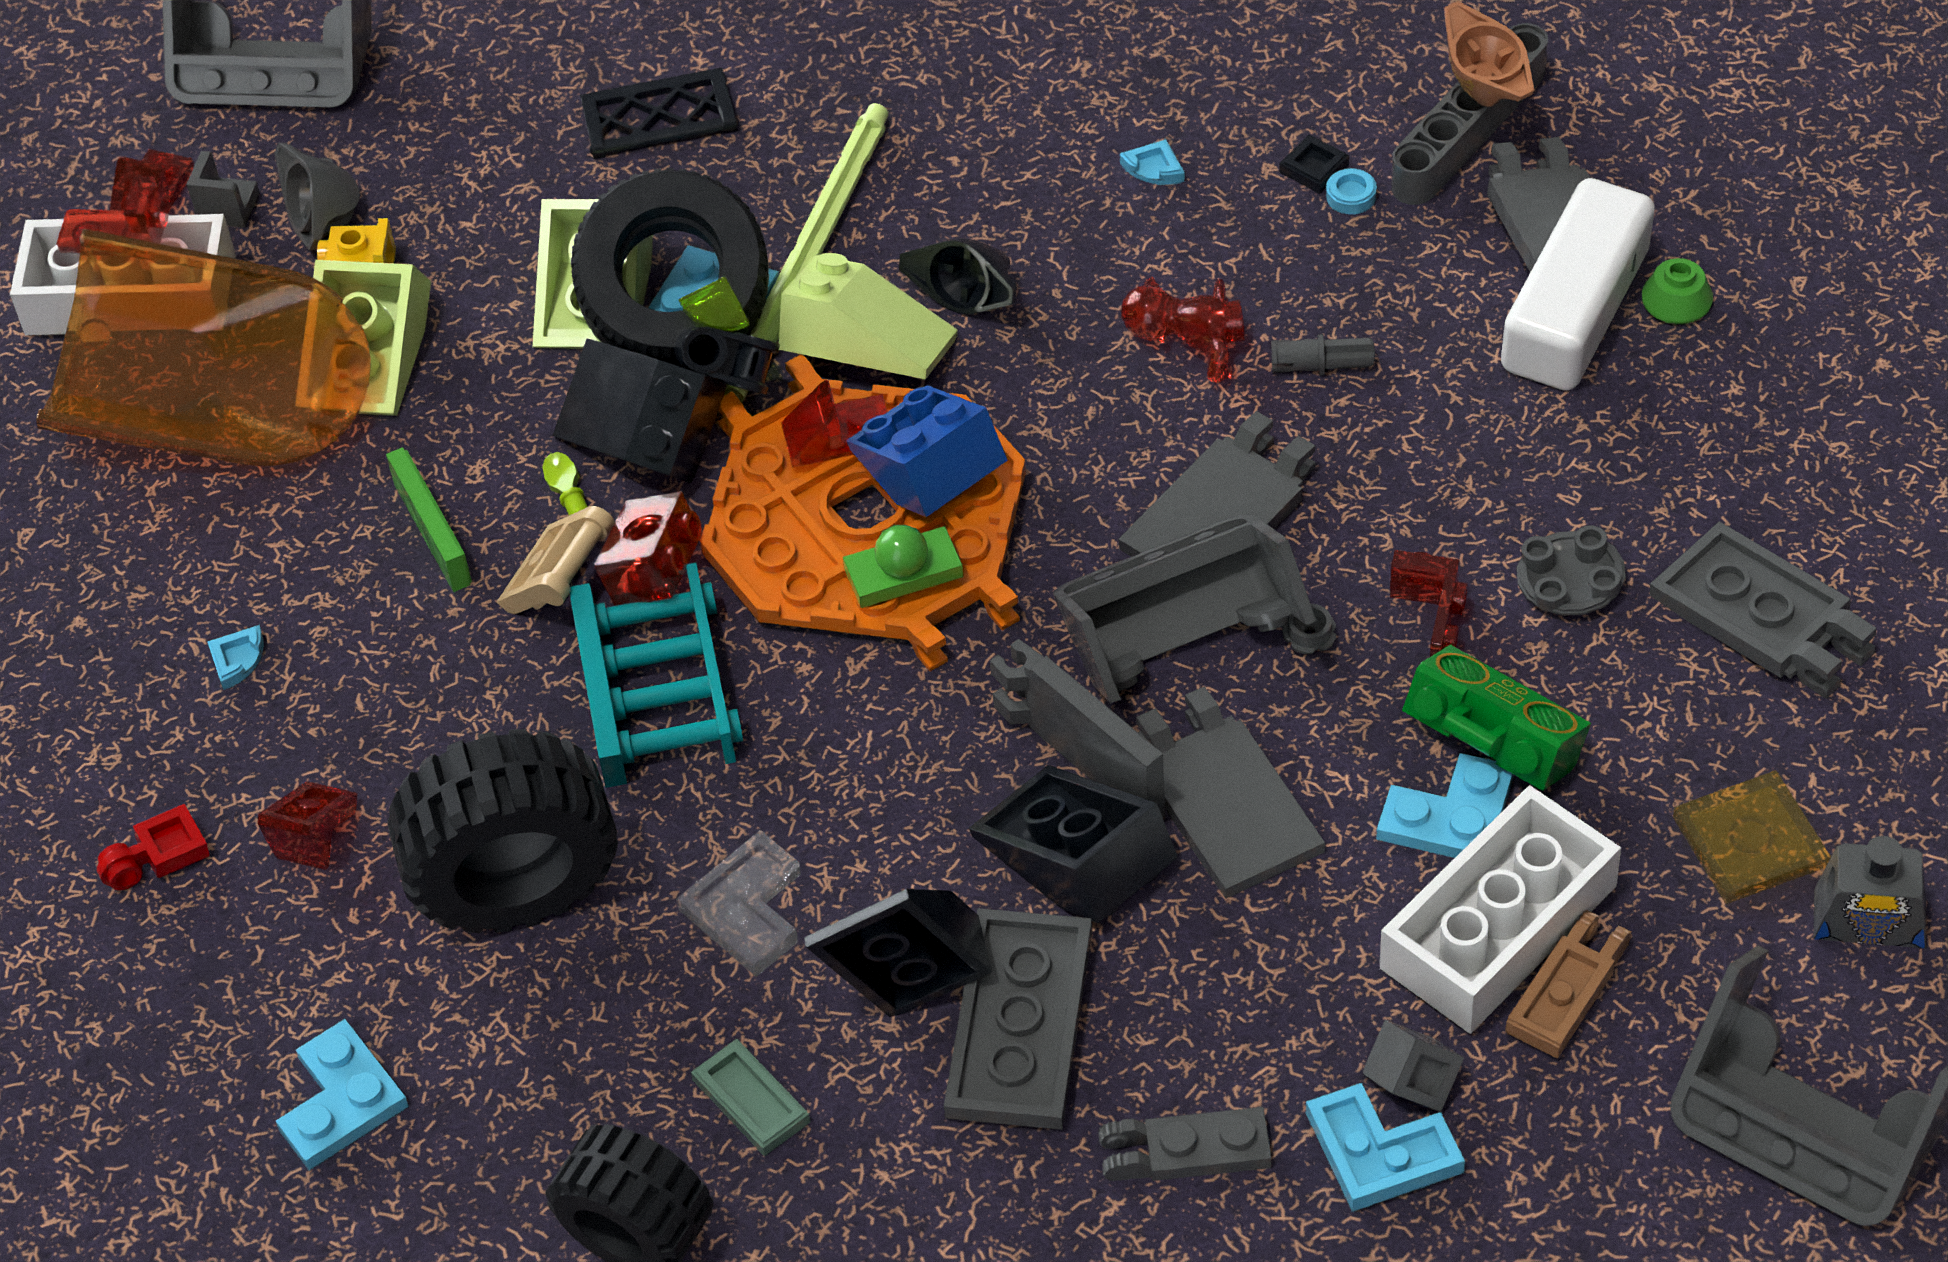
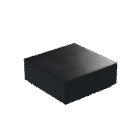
M1309 134L1279 163V173L1320 194L1326 188L1327 181L1331 175L1345 169L1349 165V155Z

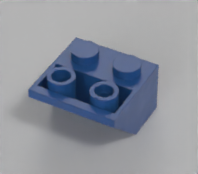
M928 385L910 391L905 395L902 403L884 415L871 418L863 425L861 431L846 440L849 449L897 505L924 517H928L1008 461L986 407Z

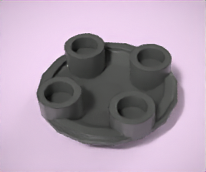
M1593 525L1581 527L1577 531L1556 532L1546 537L1533 536L1528 538L1521 547L1522 557L1517 565L1518 586L1526 599L1543 611L1562 616L1591 613L1604 608L1616 598L1626 580L1624 560L1615 546L1607 542L1605 531Z

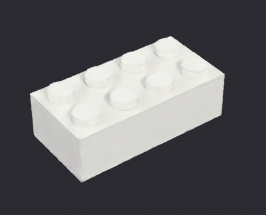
M224 214L26 220L10 296L25 335L224 329L236 253Z
M1529 785L1381 930L1380 969L1471 1034L1552 952L1562 935L1568 936L1583 912L1586 910L1592 912L1617 886L1621 847Z

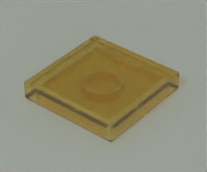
M1776 770L1674 807L1673 819L1725 904L1824 869L1831 858Z

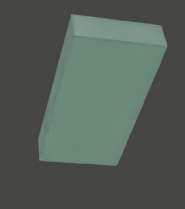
M738 1039L731 1042L691 1072L692 1080L764 1157L811 1122L809 1113Z

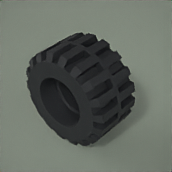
M606 1124L604 1126L593 1125L585 1130L548 1186L545 1194L548 1199L549 1209L565 1230L581 1245L607 1262H681L710 1217L714 1207L713 1199L709 1195L710 1192L706 1185L681 1158L663 1145L642 1134Z

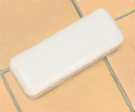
M1594 178L1585 179L1578 184L1505 319L1501 362L1508 372L1564 391L1571 390L1579 384L1648 252L1655 212L1654 203L1650 197ZM1636 253L1637 256L1634 272H1631L1634 255Z

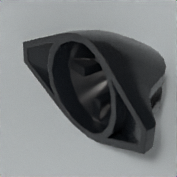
M966 238L950 239L900 254L899 270L948 310L960 314H974L1009 306L1015 302L1017 287L1008 274L1010 258L1002 251L984 242Z

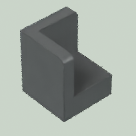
M201 151L187 182V188L196 215L224 214L227 226L245 228L260 193L257 181L219 177L212 152Z
M1385 1019L1365 1064L1363 1074L1392 1094L1441 1112L1465 1057L1430 1036Z

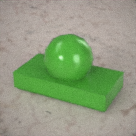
M893 525L882 531L874 548L843 557L844 569L860 608L963 577L962 563L945 526L920 533L918 529L908 525Z

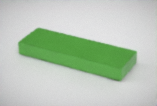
M402 447L387 453L386 457L394 485L452 591L455 592L469 586L472 580L465 553L408 451Z

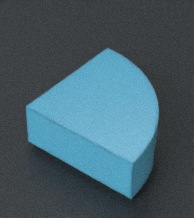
M1166 139L1120 153L1121 165L1129 174L1137 179L1161 185L1185 182L1184 171Z
M259 625L208 641L223 690L243 681L258 665L264 647L263 635Z

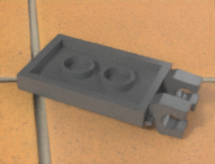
M1559 137L1540 139L1539 149L1544 153L1546 159L1537 160V169L1530 170L1521 169L1520 153L1512 142L1492 144L1491 153L1497 159L1498 164L1489 165L1488 174L1490 178L1487 196L1530 272L1576 187L1581 181L1591 178L1585 168L1580 169L1578 164L1569 165L1568 149ZM1636 253L1634 255L1631 272H1634L1637 256Z
M1258 411L1254 412L1240 425L1235 439L1226 436L1223 440L1218 438L1118 539L1119 549L1132 557L1225 519L1244 514H1253L1275 529L1302 502V488L1300 486L1303 484V480L1316 468L1315 461L1310 459L1315 453V445L1297 436L1282 450L1277 463H1272L1261 455L1274 444V437L1267 434L1273 428V420Z
M1720 521L1650 583V596L1686 621L1780 678L1785 675L1791 679L1796 674L1800 682L1826 699L1840 686L1841 679L1834 674L1841 669L1842 660L1824 649L1829 642L1832 643L1835 650L1860 666L1875 653V646L1869 641L1876 636V627L1850 611V598Z
M1020 639L1012 643L1010 647L1011 658L1017 664H1022V667L1011 668L1007 666L1004 659L999 655L990 660L991 675L1008 692L1014 691L1020 697L1026 698L1023 701H1013L1002 688L993 693L994 708L1010 724L1029 723V727L1089 779L1155 802L1158 805L1162 818L1165 817L1163 753L1050 658L1047 656L1043 657Z
M1205 686L1185 695V702L1190 708L1185 711V718L1195 733L1174 742L1169 726L1156 708L1136 717V724L1141 730L1138 733L1163 753L1165 810L1225 899L1325 852L1324 840L1241 719L1235 721L1232 716L1223 719L1217 702Z

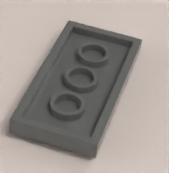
M978 908L977 914L979 915L992 973L964 985L944 1102L945 1119L1063 1130L1092 937V918Z

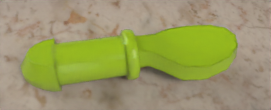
M560 452L550 453L544 460L543 473L550 489L561 494L559 498L560 504L566 508L568 515L587 508L584 491L577 487L580 475L575 464L566 454Z

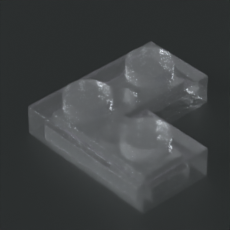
M760 830L677 898L679 911L757 977L798 942L796 929L766 903L801 875L799 862Z

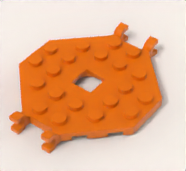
M800 354L785 362L786 371L794 379L788 383L789 389L794 393L788 398L752 417L733 392L723 396L718 411L724 418L720 419L718 424L729 436L731 450L726 466L721 469L712 499L714 507L709 523L704 526L700 543L704 557L758 622L908 640L912 644L916 656L931 672L948 662V657L940 649L946 645V638L934 626L978 600L984 603L988 615L1001 630L1020 621V616L1012 608L1018 604V596L1000 579L1026 475V466L1023 456L995 426L994 428L1008 461L931 515L924 517L897 505L853 454L846 440L861 431L863 425L868 420L889 412L902 403L905 395L914 389L873 385L872 391L843 388V381L822 379L808 359ZM949 393L972 402L967 395ZM874 485L896 510L894 515L871 528L855 529L849 527L832 507ZM893 525H908L918 529L920 533L943 526L946 527L963 566L962 578L860 608L844 569V556L874 548L882 531Z

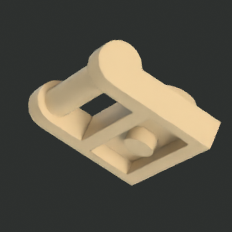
M589 506L549 524L497 600V603L504 610L514 615L532 607L538 610L546 603L561 606L571 592L570 582L597 541L605 539L614 527L615 521L613 517L600 507Z

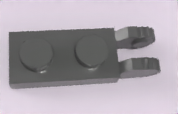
M1263 1107L1145 1119V1123L1136 1119H1124L1119 1122L1115 1120L1114 1122L1103 1124V1127L1099 1128L1098 1131L1099 1143L1105 1149L1139 1145L1148 1146L1149 1155L1139 1151H1132L1125 1154H1112V1156L1103 1160V1175L1109 1181L1152 1177V1181L1271 1168V1153Z

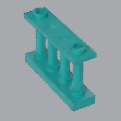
M696 563L686 564L690 585L689 592L606 607L605 602L594 604L590 583L571 587L572 610L598 756L606 788L627 784L624 764L634 763V757L721 740L725 764L736 762L733 743L743 741L738 710L726 711L707 615L717 614L711 582L700 583ZM695 612L699 633L613 649V644L602 646L601 636L611 634V628ZM702 654L704 656L706 676L621 692V687L610 689L608 678L619 676V670ZM712 697L716 715L715 719L629 735L628 730L618 732L616 721L627 719L626 713Z

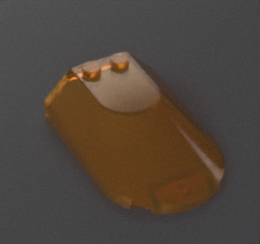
M82 229L74 301L51 395L44 408L38 410L36 418L38 429L244 465L275 466L300 461L320 452L336 441L353 423L368 391L371 358L368 341L362 325H359L354 315L343 303V298L334 290L313 277L289 269Z

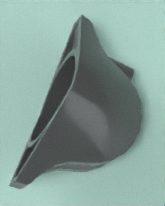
M279 142L275 151V158L289 220L294 232L309 251L316 250L319 240L329 235L331 226H347L359 202V187L355 179L342 167L334 164L331 158H316L303 153L287 143Z

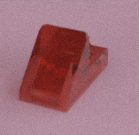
M148 149L142 160L120 156L116 163L108 217L166 216L190 178L194 168L193 159L153 149Z
M829 380L822 381L781 422L792 468L854 455L849 449L846 440L861 431L863 425L868 420L888 412L883 394L835 404Z
M306 781L258 814V826L277 859L327 870L330 861L332 830L355 814L358 793Z

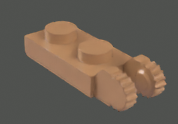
M1588 910L1583 912L1568 936L1562 935L1506 1021L1505 1033L1558 1059L1612 976L1614 966L1631 939V931L1621 926L1616 927L1601 951L1597 952L1585 945L1596 933L1599 915Z

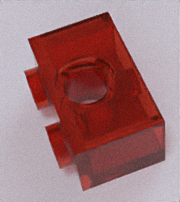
M682 491L625 501L594 564L614 606L673 598L702 535L700 519L696 512L691 511Z

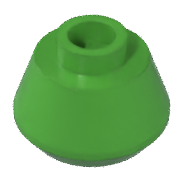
M1675 258L1664 261L1655 269L1643 286L1642 302L1646 310L1658 320L1669 324L1681 325L1694 322L1708 313L1713 302V292L1703 269L1691 260Z

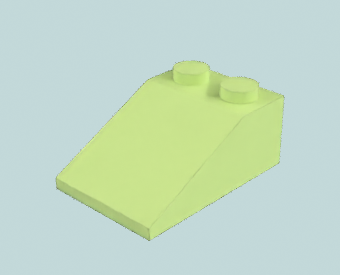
M542 199L533 331L534 348L583 349L586 338L600 342L593 335L592 329H589L581 313L571 273L572 246L575 245L574 238L578 233L579 224L584 221L583 216L587 211L591 210L590 207L593 202H597L599 199ZM653 235L639 242L630 251L623 263L622 269L623 283L628 294L642 306L651 268Z
M825 253L815 255L781 293L779 350L926 379L953 345L957 337L958 330L865 264L848 261L845 256L840 254Z
M315 260L296 404L297 409L397 416L425 332L431 281L413 264Z

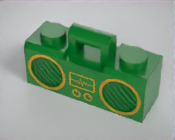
M1451 644L1421 662L1416 668L1402 709L1406 714L1447 737L1452 735L1495 759L1496 765L1542 791L1570 773L1576 766L1592 724Z

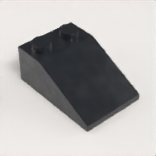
M586 338L552 436L691 483L697 473L727 385L703 374Z
M1051 765L1043 768L969 827L974 839L1058 907L1083 918H1092V921L1096 923L1114 914L1123 902L1141 887L1155 880L1164 868L1178 858L1157 803Z
M905 889L804 937L808 950L889 1017L902 1015L992 973L979 915L952 891Z

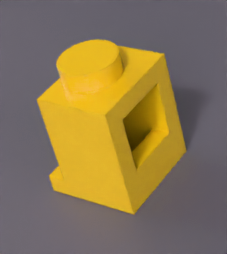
M378 218L377 225L331 226L329 239L319 240L317 246V260L394 264L396 247L388 218Z

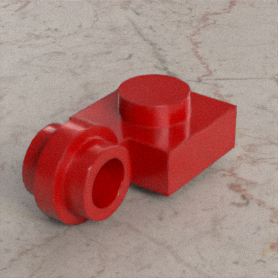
M182 804L133 825L135 838L138 843L131 847L124 843H116L106 847L98 856L97 873L105 885L120 891L129 889L140 881L143 865L150 863L157 878H161L210 855L203 835L186 805Z

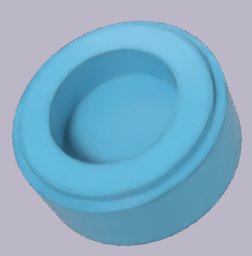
M1349 168L1337 171L1331 175L1326 184L1327 202L1334 210L1340 213L1359 214L1365 212L1376 201V181L1369 173L1360 169Z

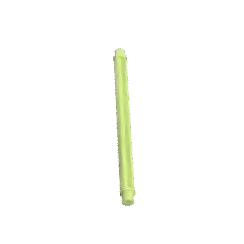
M877 103L869 105L866 113L857 120L856 126L841 154L842 156L838 164L835 165L797 239L793 251H791L762 309L761 317L757 319V325L752 329L750 336L777 342L780 327L781 293L815 255L822 254L863 173L866 163L869 161L879 139L885 132L884 124L889 113L884 106ZM727 385L724 395L733 392L742 403L748 390Z

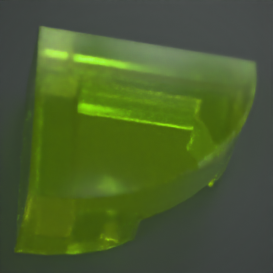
M725 276L678 299L683 311L697 323L699 322L716 329H723V331H735L749 326V321Z

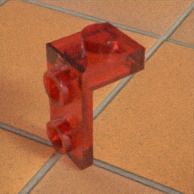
M134 176L124 210L69 209L66 211L56 243L59 252L157 256L163 231L168 223L169 209L165 197H160L154 176Z
M1395 550L1391 564L1390 597L1439 605L1431 638L1430 657L1450 644L1456 647L1459 626L1451 625L1453 614L1463 615L1468 590V583L1458 582L1460 559L1433 556L1425 552Z

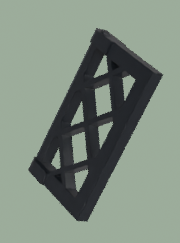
M722 67L580 95L591 144L589 151L594 159L606 157V155L692 138L738 131V120L733 111ZM710 85L713 88L705 98L687 91ZM669 94L658 107L639 100ZM678 98L698 105L686 118L667 111ZM622 103L610 116L597 110V107ZM631 107L650 114L637 128L620 121ZM706 110L720 116V118L696 122ZM659 119L675 125L674 127L649 131ZM612 128L628 135L604 140V136Z

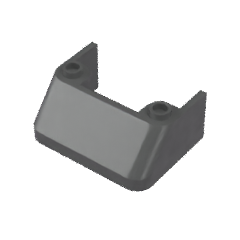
M162 0L165 84L169 93L180 102L192 104L336 107L348 102L356 93L372 32L371 0H342V5L330 10L323 22V42L233 40L232 19L228 11L221 4L213 1Z
M1244 514L1225 519L1069 581L1053 592L1062 619L1093 686L1110 704L1121 700L1118 691L1127 689L1138 682L1136 675L1144 670V660L1239 622L1246 626H1257L1258 631L1265 632L1277 629L1288 623V616L1291 614L1305 625L1316 621L1288 539L1253 514Z
M1756 946L1728 965L1672 1096L1670 1105L1672 1118L1676 1126L1691 1138L1859 1225L1878 1224L1896 1209L1948 1120V1065L1940 1071L1930 1095L1917 1090L1901 1091L1886 1102L1878 1120L1771 1066L1780 1045L1779 1029L1775 1021L1766 1012L1746 1003L1768 953V950Z

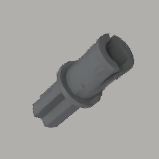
M1318 334V339L1271 340L1272 373L1319 371V375H1325V369L1371 367L1375 362V346L1373 339L1370 338L1324 340L1323 334Z

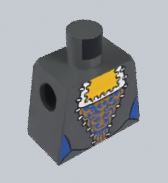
M1888 836L1875 837L1867 845L1847 843L1838 845L1814 889L1813 939L1926 949V890L1923 853L1917 849L1902 848L1897 840Z

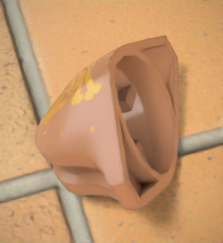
M1459 1L1444 7L1449 59L1452 71L1463 90L1477 103L1485 107H1491L1501 99L1521 101L1531 96L1534 92V85L1527 50L1521 39L1505 25Z

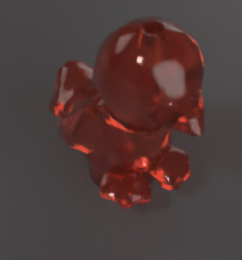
M1152 276L1145 280L1143 286L1136 287L1125 296L1121 306V317L1126 328L1135 336L1150 342L1159 340L1161 343H1164L1166 336L1174 333L1191 348L1206 355L1208 358L1207 378L1217 384L1233 376V369L1228 360V344L1245 341V330L1240 300L1228 301L1223 279H1216L1213 295H1199L1181 299L1164 291Z

